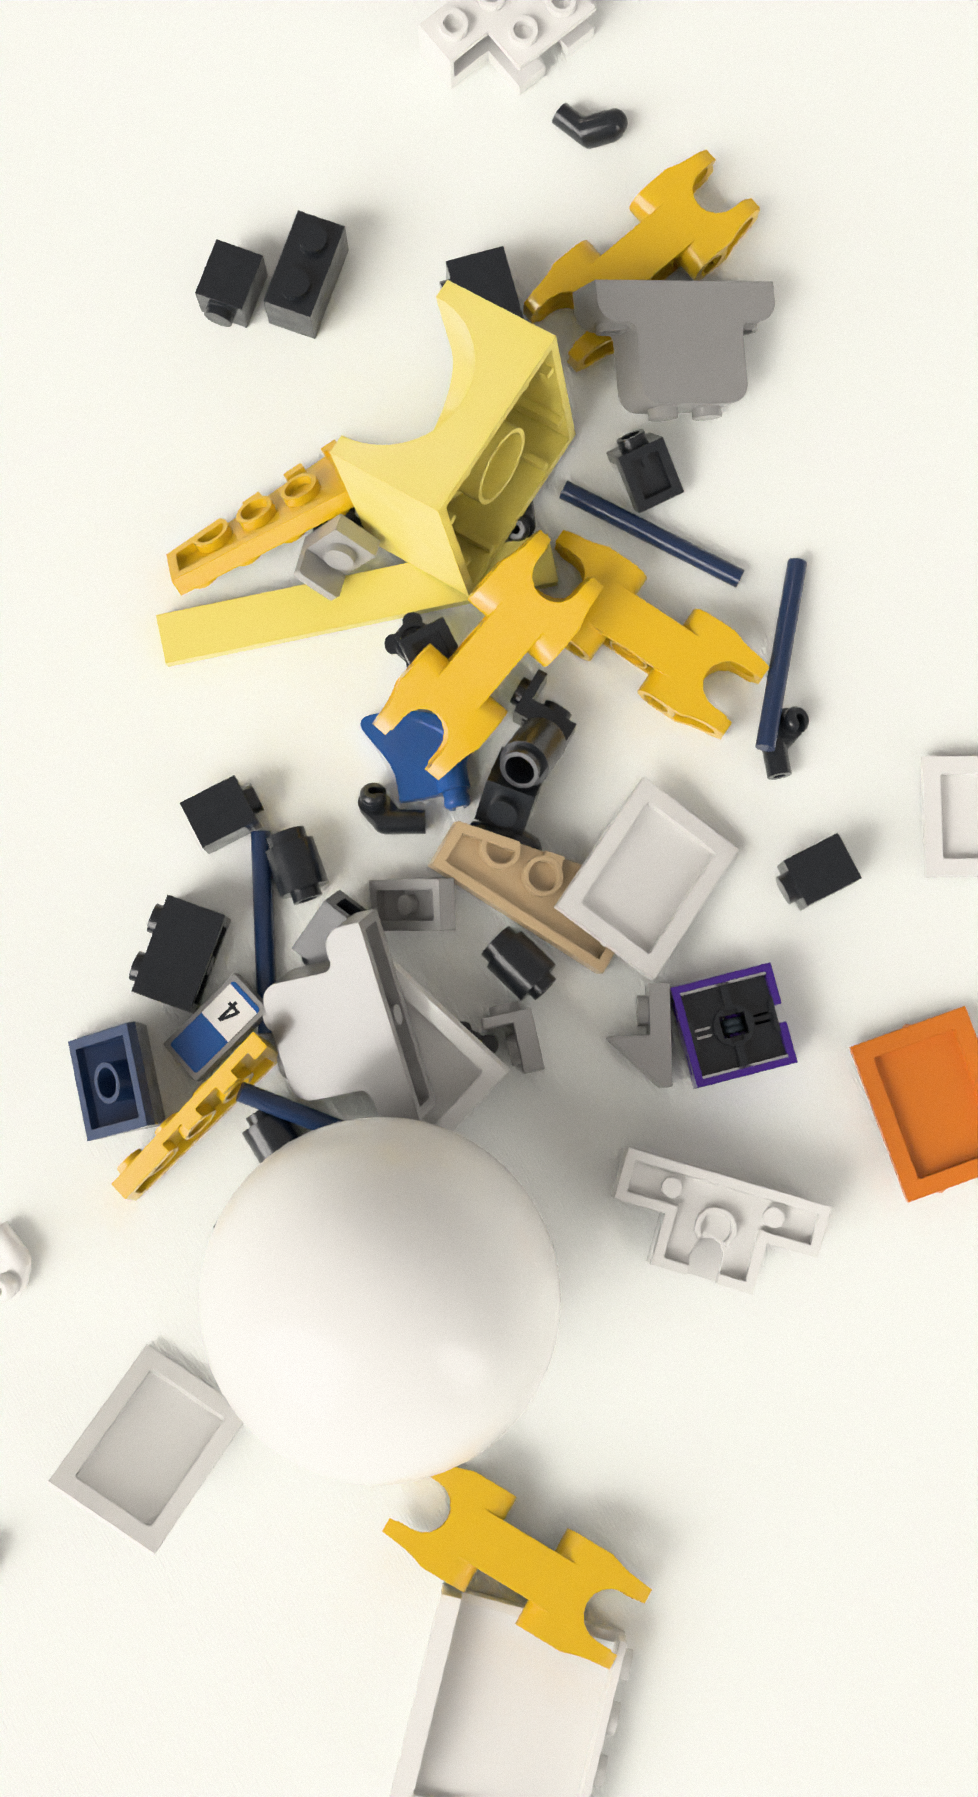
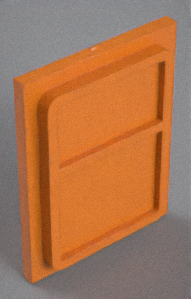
M962 1006L912 1025L905 1024L901 1029L849 1047L906 1202L909 1203L934 1193H943L950 1187L978 1178V1038L966 1007Z

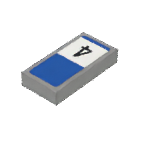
M234 973L163 1045L195 1081L202 1082L263 1021V999L240 974Z

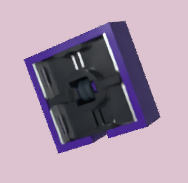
M771 962L670 988V1003L693 1089L798 1063L787 1021L779 1023L775 1006L782 1002Z

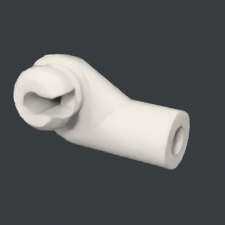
M8 1221L0 1224V1302L15 1300L23 1294L27 1288L33 1263L30 1252Z

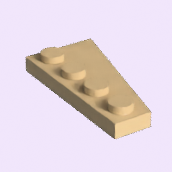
M456 821L452 824L429 862L428 867L445 878H454L456 885L596 974L604 973L615 954L554 908L581 868V864L567 860L564 856L534 849L520 844L519 841L461 821Z

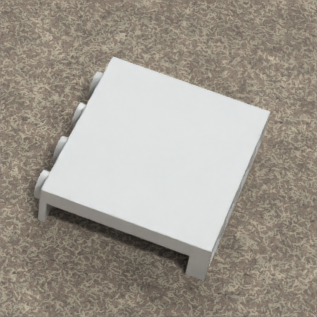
M442 1583L389 1797H590L593 1787L602 1788L606 1775L608 1755L601 1754L605 1734L614 1735L618 1725L621 1702L614 1700L618 1680L627 1682L632 1666L634 1650L627 1648L624 1630L584 1620L589 1634L617 1655L609 1670L588 1659L560 1652L516 1625L515 1623L525 1604L468 1589L463 1593L449 1584Z

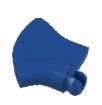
M411 711L386 735L372 724L379 713L365 716L361 720L360 726L363 732L386 758L394 772L401 803L443 797L444 807L449 811H456L457 807L463 806V808H466L470 805L471 797L468 790L471 786L467 762L471 754L458 762L439 780L425 770L428 761L443 741L444 729L441 720L436 714Z

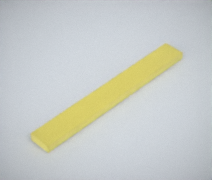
M528 538L523 541L505 542L477 585L497 562L509 556ZM550 543L533 567L532 579L534 587L538 590L558 586L559 581ZM404 563L346 575L340 596L332 601L306 584L159 614L156 615L165 663L168 667L396 620L403 618L410 612L424 614L471 603L467 600L469 596L412 564Z

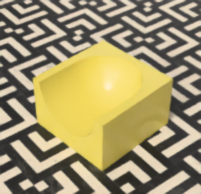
M447 280L437 294L436 299L452 350L453 371L448 395L434 430L417 439L390 445L362 443L341 435L330 451V454L364 530L380 540L379 547L469 596L576 433L556 335Z

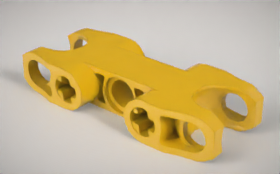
M707 149L700 151L685 161L665 169L637 194L631 202L629 210L640 223L601 255L588 240H583L559 258L524 302L523 314L534 324L535 322L542 321L558 309L570 308L574 310L573 292L594 280H665L678 268L682 267L694 281H700L728 258L738 241L757 220L760 207L752 198L744 199L726 212L714 213L702 208L694 198V193L712 174L713 164L716 159ZM586 331L569 350L567 363L575 372H579L596 361L613 354L612 338L610 336H598L595 333Z
M541 530L536 531L509 556L497 562L471 592L467 600L485 616L449 659L429 643L396 680L386 704L372 723L386 735L411 711L427 709L435 713L442 722L444 729L443 741L428 761L425 770L437 780L442 778L466 756L478 750L502 722L508 710L490 695L523 656L528 653L543 667L548 666L580 631L586 614L604 587L592 576L591 578L587 577L584 582H581L562 601L554 602L542 597L534 587L532 579L533 567L548 548L551 539Z
M563 530L555 541L554 549L559 553L560 557L579 571L582 582L587 577L591 578L593 576L604 586L586 614L580 631L568 643L565 649L581 659L591 661L601 645H605L648 674L637 690V693L644 701L674 722L688 725L721 740L732 722L707 700L703 691L704 679L717 671H729L748 682L759 684L770 668L768 664L742 640L734 629L701 609H693L683 625L670 618L636 595L647 580V576L638 566L608 546L594 543L577 534ZM536 589L542 597L549 601L559 602L565 599L553 598Z
M454 1467L446 1472L431 1476L432 1479L446 1489L450 1498L449 1515L441 1527L430 1532H419L399 1521L389 1518L382 1532L402 1546L423 1569L465 1593L477 1569L528 1599L515 1623L516 1625L560 1652L588 1659L609 1670L617 1655L589 1634L584 1623V1611L587 1602L594 1594L602 1590L615 1589L631 1599L645 1604L652 1591L651 1588L632 1575L612 1553L569 1528L566 1529L554 1551L504 1521L517 1497L475 1471Z

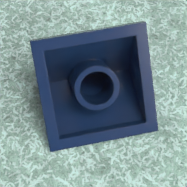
M135 1021L127 1022L68 1041L87 1142L158 1127L166 1120L147 1025Z

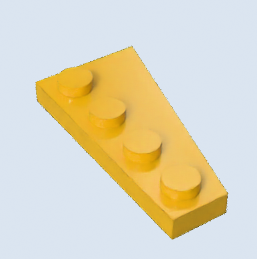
M334 439L322 447L321 451L325 457L306 470L299 463L284 473L283 476L287 483L268 496H262L258 491L243 501V505L238 510L236 518L230 522L222 518L217 519L166 554L171 581L182 596L195 588H205L212 584L217 577L238 566L250 565L267 551L283 543H292L300 539L306 531L328 520L330 521L339 514L346 515L354 505L330 454V451L336 444V440Z
M252 1032L220 1068L197 1088L192 1098L180 1111L173 1113L161 1123L155 1131L156 1136L143 1150L139 1148L124 1159L117 1168L120 1175L111 1185L124 1199L137 1201L237 1103L236 1097L243 1082L255 1086L278 1063V1050L269 1041Z

